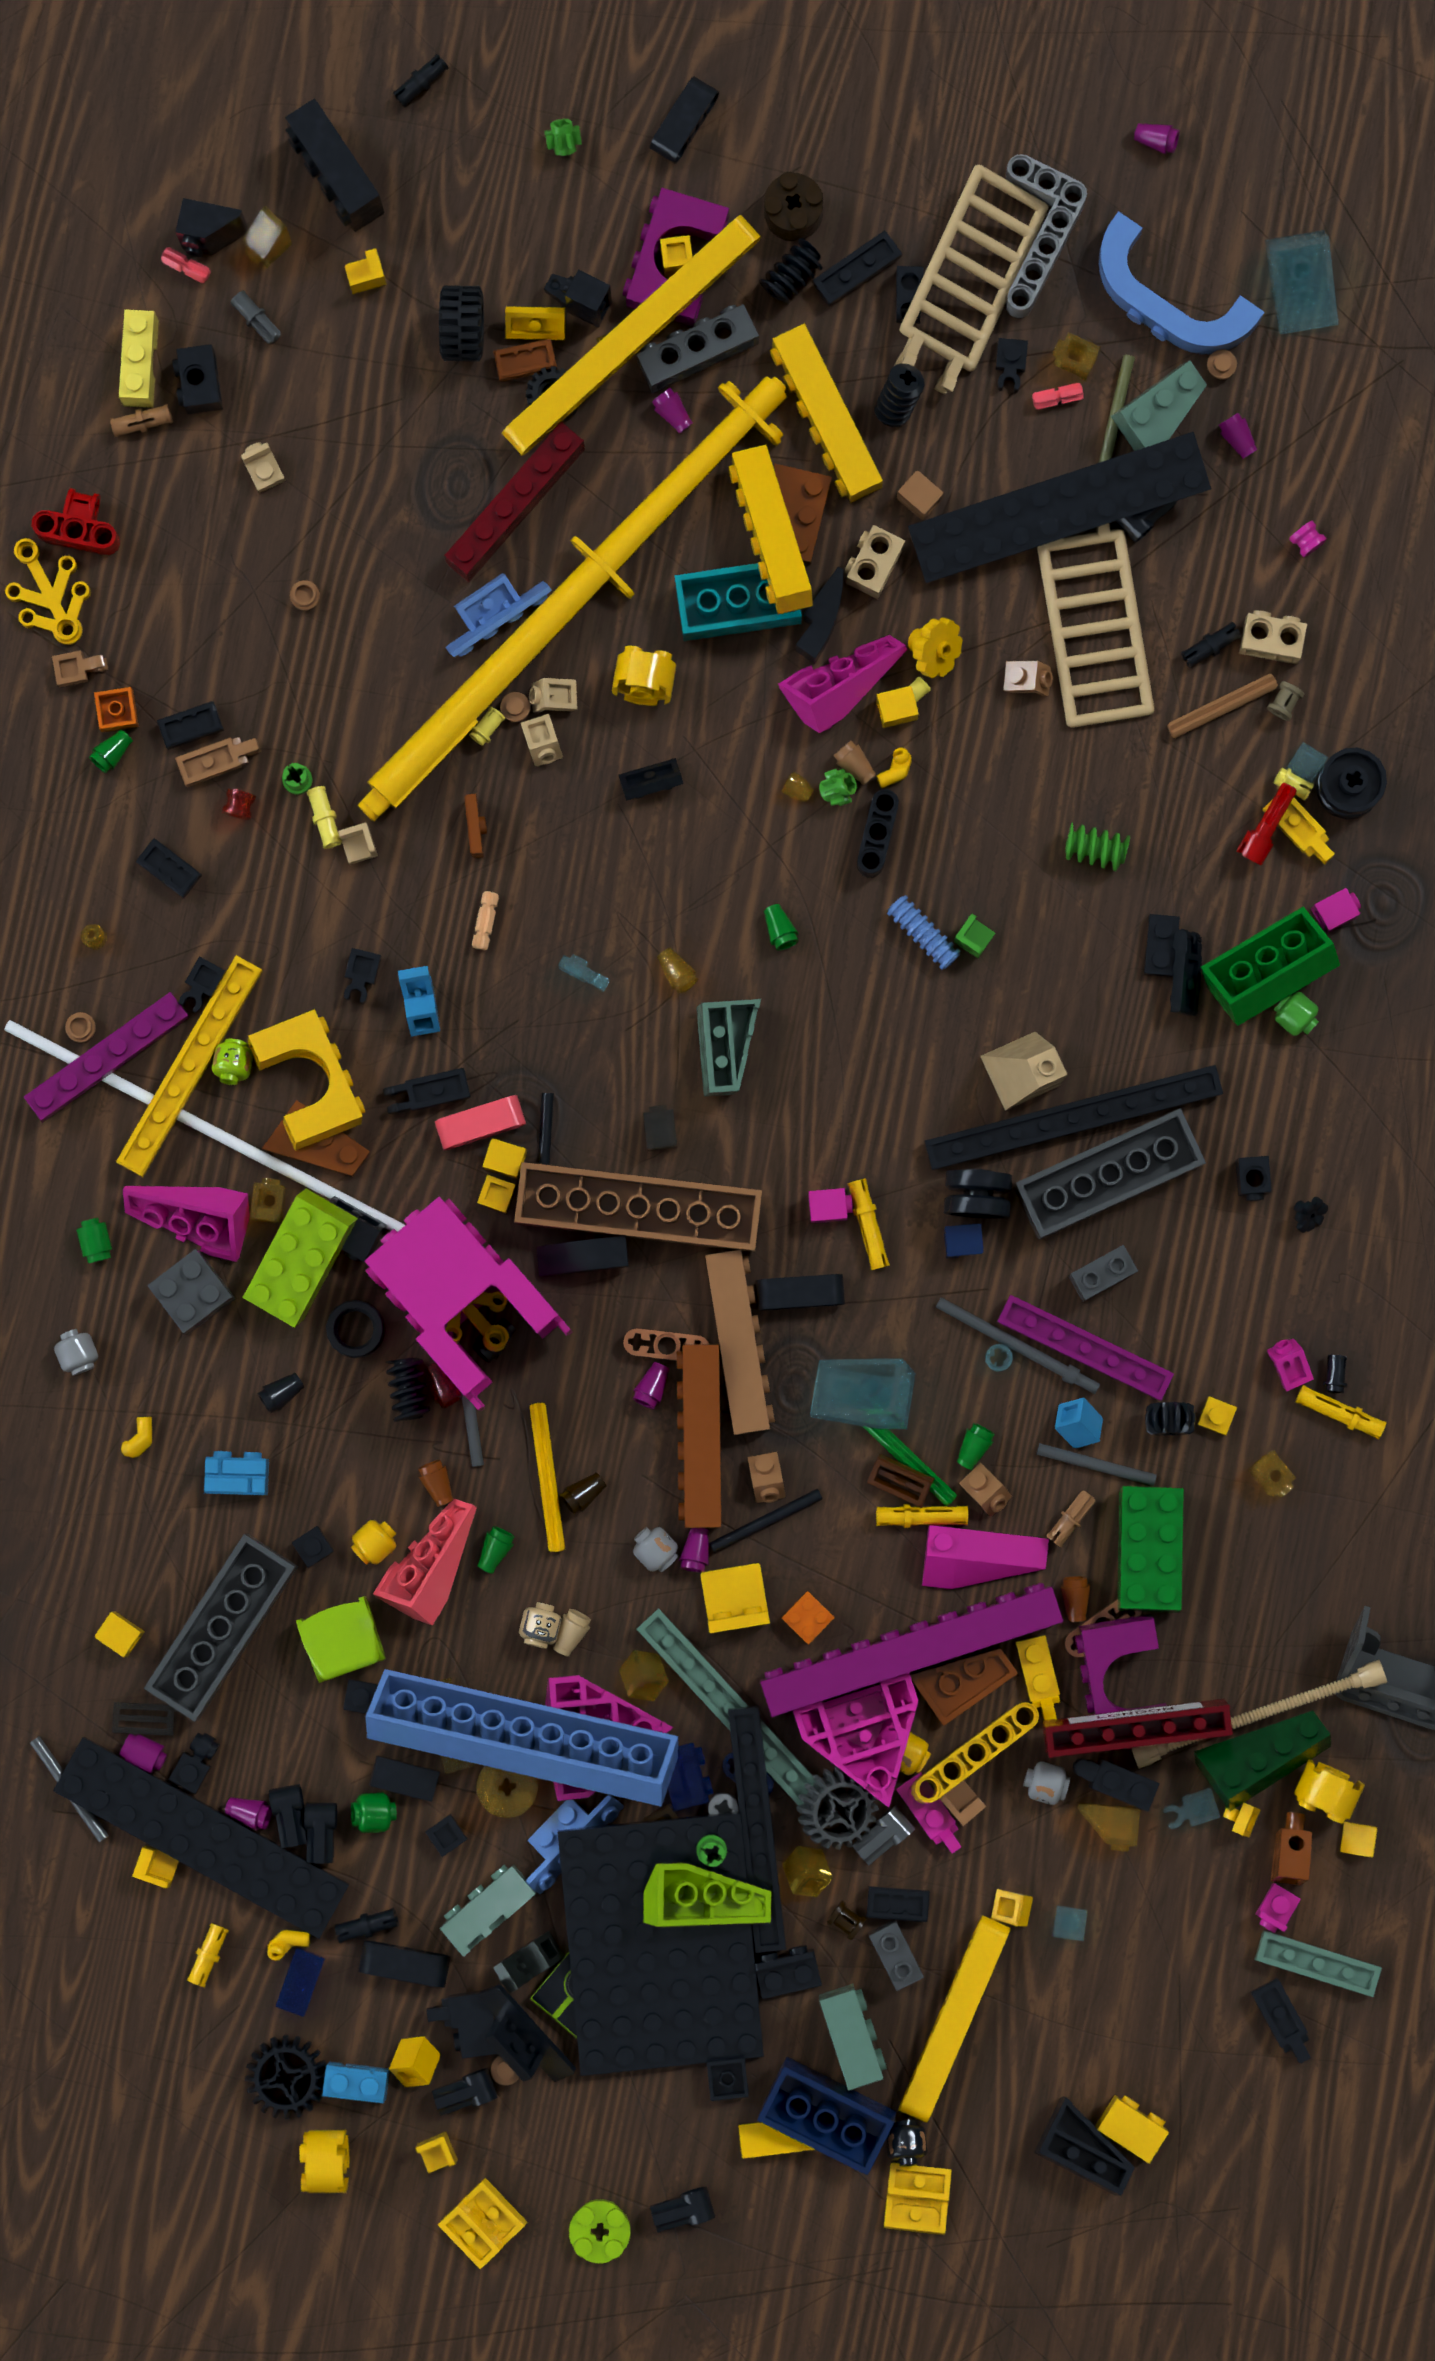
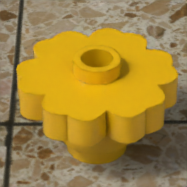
M945 617L940 618V620L932 618L921 629L917 628L910 634L908 648L913 652V658L918 660L916 669L922 675L930 678H935L937 675L944 677L954 668V659L958 658L961 654L963 639L958 636L960 626L955 624L953 620Z

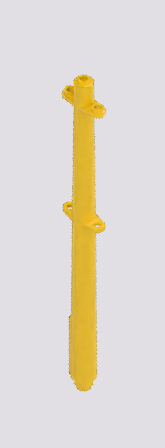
M766 376L743 400L739 397L741 394L740 390L732 382L721 383L718 390L735 409L594 551L576 536L570 540L586 559L367 781L372 790L357 805L366 816L375 822L389 806L395 810L461 742L471 729L478 724L476 719L607 581H610L629 599L635 595L632 589L616 574L618 569L753 426L775 446L782 442L780 439L783 436L782 431L773 423L768 425L765 422L768 416L787 398L784 392L787 388L777 377L774 376L771 379Z

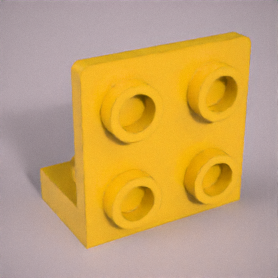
M759 1563L701 1573L710 1633L770 1624Z

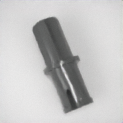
M244 290L232 298L230 304L247 320L246 325L248 327L252 326L267 344H272L279 339L281 332L265 315L266 311L264 308L260 309Z

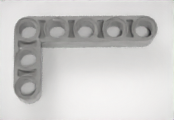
M1018 154L1013 156L1008 162L1006 180L1052 207L1008 292L1006 310L1012 317L1024 318L1031 312L1084 208L1087 189L1080 181L1027 155ZM1016 167H1022L1027 171V174L1019 177L1012 170ZM1049 180L1053 183L1054 187L1046 190L1040 187L1039 182ZM1075 193L1080 197V201L1075 203L1069 202L1065 195ZM1060 218L1067 223V226L1059 229L1052 224V221ZM1047 244L1054 249V252L1046 255L1040 252L1039 247ZM1029 270H1035L1041 275V278L1030 280L1025 273ZM1016 296H1022L1028 303L1025 306H1017L1013 303L1012 299Z

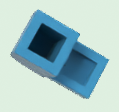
M428 966L398 971L411 1037L440 1032L437 1004Z

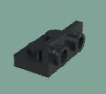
M807 1945L790 1948V1954L778 1956L777 1952L759 1955L760 1961H756L754 1966L762 1999L822 1986L814 1948L807 1949Z

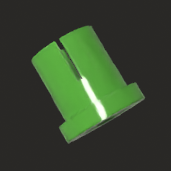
M289 764L290 766H286L283 771L282 782L288 792L295 795L306 793L313 782L311 772L301 764ZM293 772L300 775L301 785L292 780L291 774Z
M713 1834L702 1837L696 1846L697 1857L705 1865L710 1867L719 1866L727 1854L724 1840ZM714 1846H717L719 1855H712L710 1859L707 1858V1852L704 1849H712Z

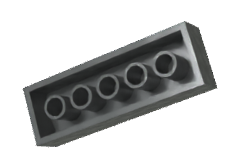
M1180 1108L1022 1179L1013 1186L1038 1240L1202 1167L1206 1162Z
M244 1534L144 1689L194 1722L199 1721L298 1569V1566L251 1535Z

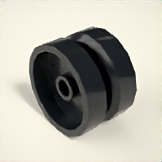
M1358 747L1344 748L1333 754L1319 771L1316 781L1317 797L1322 807L1331 815L1342 819L1359 818L1369 813L1383 797L1387 785L1386 770L1380 759L1370 751ZM1349 780L1354 782L1355 786L1353 788L1347 785Z
M985 1169L946 1171L945 1187L951 1191L963 1192L964 1194L949 1195L944 1198L943 1214L985 1219L1010 1218L1011 1202L1005 1198L994 1197L992 1194H1006L1012 1190L1013 1175Z

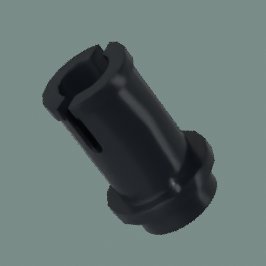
M1328 1355L1327 1379L1323 1382V1386H1326V1392L1344 1393V1388H1347V1383H1345L1347 1357L1343 1355Z

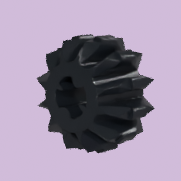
M1185 1402L1151 1403L1147 1406L1145 1414L1147 1432L1156 1436L1189 1435L1193 1433L1196 1424L1194 1406Z

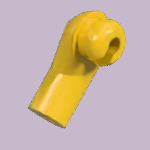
M897 748L893 752L890 769L876 775L881 789L907 777L912 762L911 755L907 749Z
M137 1417V1434L129 1441H124L121 1445V1452L124 1456L131 1458L139 1457L151 1446L152 1417Z
M292 1930L280 1931L268 1944V1957L271 1960L278 1961L293 1946L308 1948L310 1934Z

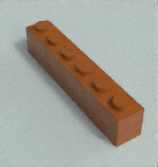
M683 1344V1351H677V1369H683V1381H677V1399H683V1411H677L678 1430H684V1442H678V1460H684V1472H678V1490H684V1502H679V1521H685V1528L721 1527L719 1344Z

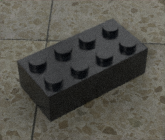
M315 98L285 117L288 126L285 132L289 137L288 141L297 155L301 153L305 161L304 165L311 177L314 179L318 176L317 180L321 185L320 189L329 203L334 200L333 204L337 209L336 213L345 227L350 224L354 232L384 214L379 193Z

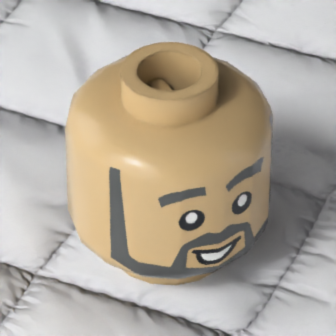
M537 1602L535 1608L528 1607L524 1610L519 1628V1634L524 1638V1644L547 1649L548 1645L556 1643L562 1619L559 1614L553 1612L554 1606Z

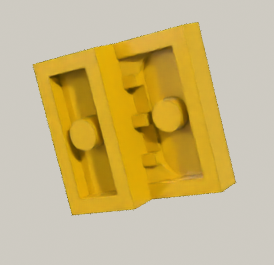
M890 2163L883 2228L945 2235L952 2169L916 2165L901 2167L899 2163Z
M484 2178L439 2222L438 2226L481 2269L527 2224V2221Z

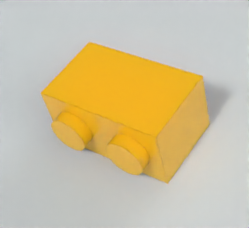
M1114 2095L1095 2127L1098 2131L1150 2164L1169 2134V2131L1163 2127L1166 2121L1152 2112L1147 2116L1137 2110L1140 2104L1130 2097L1124 2095L1121 2099Z

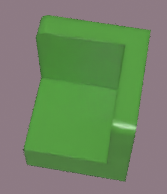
M972 913L956 935L954 943L979 959L994 937L995 932L977 921V916Z

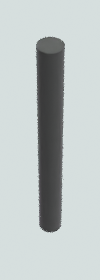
M1039 1443L1036 1455L1151 1486H1154L1157 1474L1041 1443Z
M39 1736L31 1741L30 1744L56 1782H58L64 1770ZM70 1801L98 1842L109 1836L93 1813Z

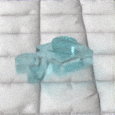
M572 954L571 958L563 955L558 965L559 970L603 992L606 990L610 982L607 977L586 967L588 964L586 960Z
M1210 1787L1182 1796L1181 1799L1184 1806L1167 1805L1162 1809L1163 1813L1170 1811L1177 1813L1176 1821L1167 1824L1170 1829L1180 1827L1186 1819L1189 1820L1190 1826L1193 1827L1220 1818Z

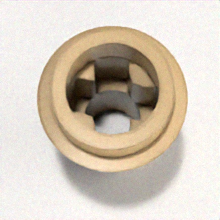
M569 1609L567 1614H563L557 1641L553 1649L564 1656H570L571 1652L589 1631L591 1619L577 1610Z

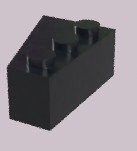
M1066 2096L1060 2098L1034 2153L1115 2196H1122L1135 2167L1085 2118Z

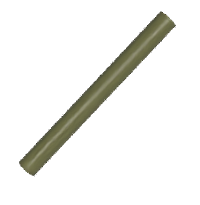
M1123 355L1098 463L1112 459L1119 428L1111 416L1124 407L1135 357L1131 355Z

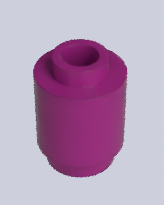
M130 1733L120 1751V1756L126 1758L125 1761L150 1774L155 1769L160 1771L167 1758V1754L163 1752L165 1746L140 1734L135 1736Z

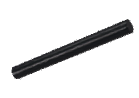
M542 1093L538 1164L550 1165L553 1093Z
M817 1488L710 1542L714 1553H717L823 1500Z

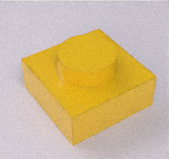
M487 1175L477 1203L506 1214L516 1185Z
M1208 1396L1197 1425L1226 1436L1237 1407Z

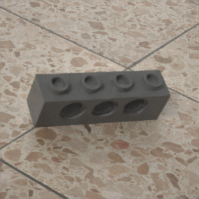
M744 304L738 307L731 305L724 308L719 316L711 320L709 317L695 322L693 328L685 332L677 330L666 337V341L657 345L655 342L645 345L640 350V353L636 354L640 370L653 394L759 344V335ZM725 328L731 332V336L727 339H720L715 333L719 329ZM693 341H700L705 347L699 352H694L688 346ZM671 353L676 355L678 360L673 364H666L662 361V357Z

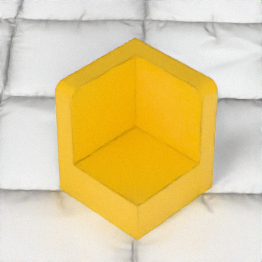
M690 235L660 239L665 278H670L692 258Z
M376 248L365 251L367 259L345 265L352 294L387 285Z
M911 686L877 694L876 702L883 728L918 720L919 712Z
M491 1139L482 1167L485 1170L519 1180L521 1162L525 1161L527 1149L497 1139Z
M116 1611L110 1612L99 1628L95 1638L124 1658L130 1655L145 1631Z
M146 1845L141 1849L132 1877L163 1888H169L179 1861L158 1849Z
M425 2036L402 2039L397 2047L389 2070L405 2087L429 2085L440 2059V2053Z
M446 2131L419 2142L415 2147L417 2153L421 2154L428 2173L447 2165L451 2167L458 2160Z

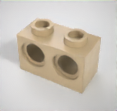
M873 525L870 533L864 531L857 545L861 550L857 558H850L844 573L848 575L846 584L878 599L905 547V540ZM876 542H883L887 545L888 550L883 554H878L872 550L871 546ZM863 568H869L874 572L875 576L870 580H863L859 577L858 572Z
M1256 610L1253 611V614L1248 613L1244 621L1239 654L1298 664L1302 656L1307 623H1301L1300 618L1293 616H1283V619L1271 617V613ZM1261 627L1266 632V638H1254L1251 629ZM1284 632L1293 634L1296 642L1292 645L1283 643L1281 634Z

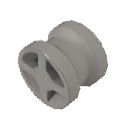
M721 1792L715 1794L708 1805L709 1815L738 1812L737 1800L729 1793Z

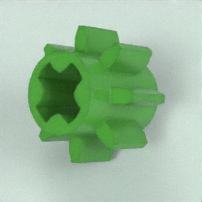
M569 119L553 121L550 124L551 130H545L547 148H554L556 155L565 156L576 152V145L582 144L579 125L573 126L572 121Z
M833 769L825 772L826 780L821 781L819 786L822 798L826 802H830L831 806L837 804L842 806L851 803L850 795L855 794L857 789L853 775L846 773L845 769Z

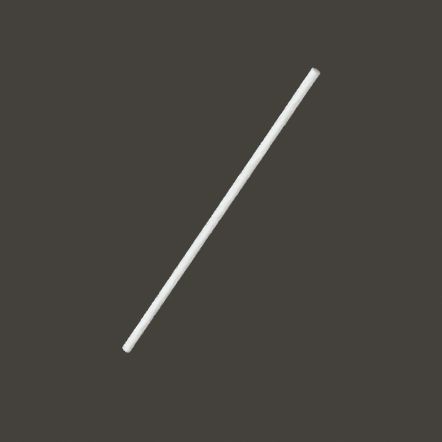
M11 1020L5 1026L4 1031L68 1064L80 1057ZM113 1073L101 1080L147 1105L150 1104L154 1097V1094ZM182 1110L177 1118L178 1121L328 1199L334 1196L342 1199L387 1224L386 1229L390 1231L395 1229L398 1232L405 1226V1224L185 1110Z

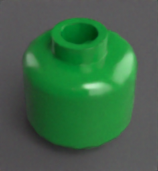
M383 1792L360 1794L356 1802L351 1803L353 1827L357 1826L361 1833L386 1832L390 1828L391 1821H396L395 1802L390 1803L389 1797Z

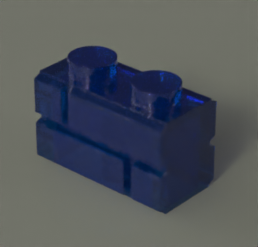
M694 1741L678 1745V1760L668 1786L674 1811L710 1802L708 1795L714 1794L710 1777H703L700 1765L706 1764L702 1747L695 1748Z

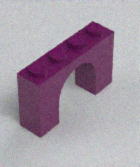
M661 187L659 197L654 195L649 209V213L653 214L650 224H644L640 240L644 241L641 252H635L631 268L635 269L633 278H627L623 289V296H626L627 307L636 309L668 280L658 271L655 265V256L660 247V239L671 238L677 235H691L711 241L727 226L730 217L728 207ZM703 293L673 321L693 327L703 302Z
M1151 1614L1079 1626L1080 1635H1075V1642L1078 1654L1083 1653L1085 1665H1080L1082 1682L1088 1683L1090 1694L1085 1695L1088 1713L1093 1712L1094 1715L1167 1706L1166 1703L1132 1709L1122 1708L1113 1704L1106 1697L1103 1687L1105 1672L1114 1660L1125 1654L1159 1649L1155 1622Z

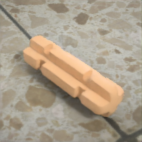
M484 891L482 894L481 904L483 906L479 908L475 927L477 933L473 936L472 946L475 949H488L490 941L488 935H491L496 913L494 907H497L499 900L497 893Z

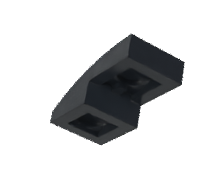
M376 1756L369 1785L432 1802L440 1772L403 1761Z

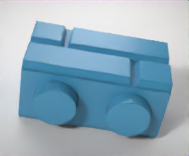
M213 1451V1457H206L204 1493L268 1495L269 1459H262V1453L244 1452L243 1458H232V1452Z
M329 2061L325 2070L323 2096L384 2103L387 2097L390 2070L388 2068L346 2064L344 2066L342 2063Z

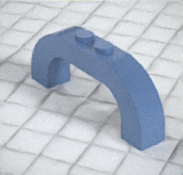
M1119 211L1107 227L1099 253V273L1108 295L1120 308L1127 312L1126 315L1130 320L1139 325L1141 323L1152 329L1151 333L1159 340H1168L1183 350L1198 354H1212L1216 350L1232 349L1251 335L1262 320L1264 311L1241 295L1223 317L1214 321L1203 322L1187 316L1138 282L1129 270L1127 255L1140 238L1143 228Z

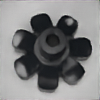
M1314 1197L1311 1202L1307 1201L1304 1203L1302 1200L1298 1201L1294 1206V1210L1297 1212L1294 1219L1299 1222L1296 1228L1304 1233L1305 1231L1313 1230L1315 1223L1321 1225L1324 1220L1323 1214H1326L1328 1211V1205L1319 1197Z

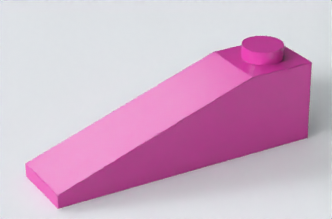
M887 635L857 647L854 650V654L838 658L836 655L828 658L829 664L813 670L812 666L805 667L778 683L779 689L802 722L818 733H821L842 720L907 651V647L894 637Z
M125 1186L123 1188L126 1214L156 1229L161 1227L168 1229L176 1234V1239L185 1242L187 1239L201 1246L200 1251L209 1256L238 1261L250 1218L247 1193L221 1187Z
M928 1525L922 1586L955 1589L1046 1569L1049 1539Z

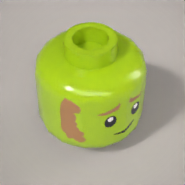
M225 1039L223 1043L216 1046L211 1069L220 1078L221 1083L237 1085L238 1081L246 1080L250 1075L253 1061L252 1051L248 1048V1044L242 1040Z

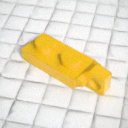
M1293 798L1277 826L1302 853H1305L1308 857L1314 854L1325 865L1335 855L1325 844L1329 840L1325 834L1326 831ZM1272 800L1262 809L1264 812L1267 811Z
M1046 1635L1015 1642L1030 1702L1036 1708L1041 1707L1044 1721L1057 1719L1054 1704L1060 1702V1692Z

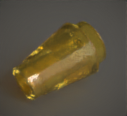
M667 948L658 955L657 959L671 989H676L678 993H683L697 983L696 971L674 952L672 948Z

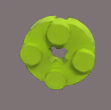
M605 2199L591 2200L580 2207L573 2215L569 2227L570 2242L576 2254L593 2263H607L620 2257L629 2243L631 2234L630 2222L623 2210L614 2202ZM597 2223H603L604 2229L609 2230V2234L603 2235L601 2240L596 2239V2235L591 2233V2228H596Z

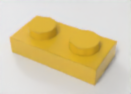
M506 306V339L545 340L551 338V340H565V308Z

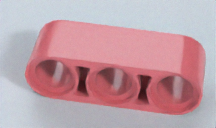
M517 1095L505 1097L435 1121L443 1150L454 1149L526 1125Z

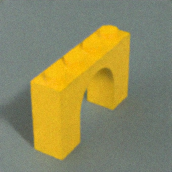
M315 1009L248 1035V1046L252 1051L259 1071L291 1058H307L320 1065L328 1077L329 1087L322 1099L313 1105L284 1116L283 1125L295 1151L361 1125L362 1114L365 1113L360 1097L354 1098L350 1089L353 1086V1082L348 1070L342 1071L338 1062L341 1060V1055L335 1043L330 1044L326 1034L330 1032L326 1020L323 1016L318 1017Z

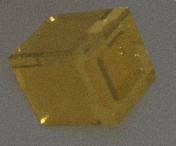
M633 1650L619 1670L629 1698L655 1701L669 1682L660 1656L656 1653Z
M797 1846L783 1863V1869L792 1894L818 1897L833 1879L824 1852L821 1849Z

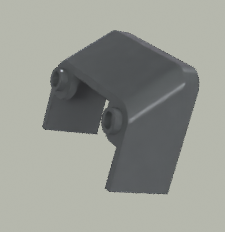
M1364 1606L1351 1632L1337 1680H1345V1677L1348 1678L1352 1673L1358 1672V1668L1379 1659L1388 1683L1365 1689L1363 1686L1347 1688L1343 1692L1341 1690L1340 1693L1336 1692L1337 1697L1343 1701L1435 1730V1666L1379 1649L1380 1635L1367 1627L1371 1607Z

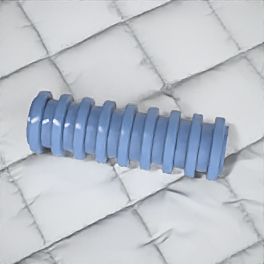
M906 895L901 896L888 909L887 915L889 917L893 916V921L895 923L899 922L901 924L900 928L902 930L906 929L908 931L906 934L908 936L912 935L914 937L913 941L921 944V950L924 948L927 950L926 955L928 957L931 955L934 957L933 962H938L941 970L946 969L959 957L961 951L959 949L955 950L953 948L954 944L946 941V935L943 937L940 935L941 930L939 928L936 930L933 928L934 923H929L927 921L928 917L926 915L922 916L920 914L921 910H916L914 908L915 904L913 902L909 903Z

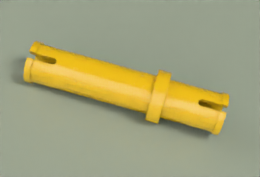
M864 1178L847 1184L855 1208L853 1214L857 1216L871 1270L890 1266L874 1211L877 1208L872 1203L867 1180Z
M1302 1385L1295 1400L1297 1404L1299 1403L1346 1424L1347 1428L1352 1431L1355 1428L1378 1440L1387 1423L1362 1412L1360 1407L1356 1406V1408H1353L1316 1392L1305 1385Z
M904 1504L903 1507H876V1525L904 1526V1528H910L911 1525H968V1506L920 1508Z

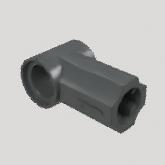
M896 1805L875 1822L876 1825L871 1828V1833H864L862 1835V1842L856 1840L852 1844V1847L868 1866L891 1846L898 1845L915 1830L914 1826Z

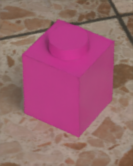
M1347 888L1314 904L1311 910L1322 930L1328 934L1356 919L1360 915L1358 909L1361 908L1357 896L1353 892L1349 894Z
M845 1188L808 1192L811 1223L847 1220V1213H853L851 1195H845Z

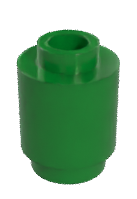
M98 1218L82 1221V1228H78L76 1231L82 1255L87 1258L88 1264L111 1258L110 1250L113 1249L106 1222L99 1223Z

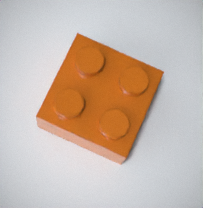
M131 687L94 693L101 732L139 727L134 691Z
M808 1591L781 1617L808 1645L835 1618Z

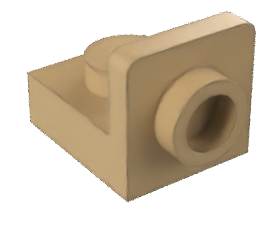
M255 443L245 449V453L241 457L259 493L286 481L268 443Z
M542 678L532 683L529 691V701L532 704L533 713H540L544 710H576V680Z
M549 713L521 723L536 767L550 764L555 760L563 758Z

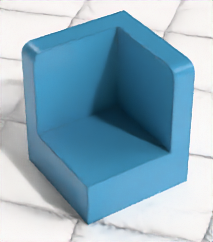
M1084 1397L1058 1405L1055 1429L1073 1448L1100 1442L1103 1418Z

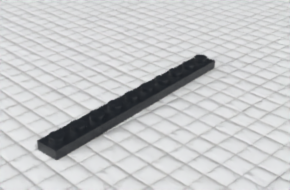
M1216 1065L925 1140L924 1143L933 1171L1223 1095V1090Z

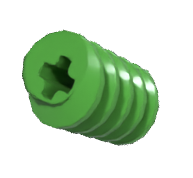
M1071 822L1065 846L1066 860H1070L1073 854L1077 853L1078 863H1081L1086 856H1089L1090 866H1093L1096 860L1100 859L1101 868L1104 869L1109 861H1111L1113 871H1117L1119 866L1124 864L1130 836H1126L1124 841L1121 842L1120 834L1116 832L1112 839L1109 840L1108 830H1103L1101 835L1097 837L1096 827H1092L1089 833L1086 834L1083 824L1074 831L1073 822Z

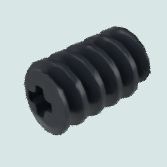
M803 238L798 240L799 246L794 245L790 248L791 255L784 254L782 256L783 263L776 262L773 267L774 271L766 272V280L759 279L761 286L773 298L786 304L790 303L786 295L788 292L795 296L798 295V291L795 288L796 284L804 288L807 286L803 279L804 275L811 279L815 277L811 270L812 267L820 271L823 269L819 261L821 259L819 252L811 243Z
M901 363L891 369L878 397L877 405L874 407L875 415L883 424L890 427H899L910 419L925 386L924 377L916 367Z
M405 1358L385 1362L394 1365V1367L386 1371V1374L396 1377L388 1382V1386L398 1389L390 1394L391 1399L399 1400V1403L392 1406V1410L401 1412V1415L395 1417L393 1421L400 1422L424 1418L423 1414L429 1412L431 1408L422 1406L421 1403L429 1399V1395L419 1393L420 1390L427 1387V1383L418 1382V1378L425 1375V1371L416 1370V1366L424 1363L423 1359Z

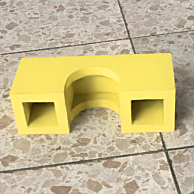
M124 310L119 398L123 406L153 408L155 388L153 352L157 350L159 320L154 311Z

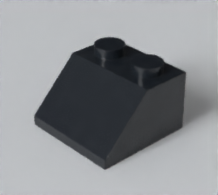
M183 198L175 233L182 249L186 250L188 255L203 257V254L214 255L247 234L248 226L242 210Z

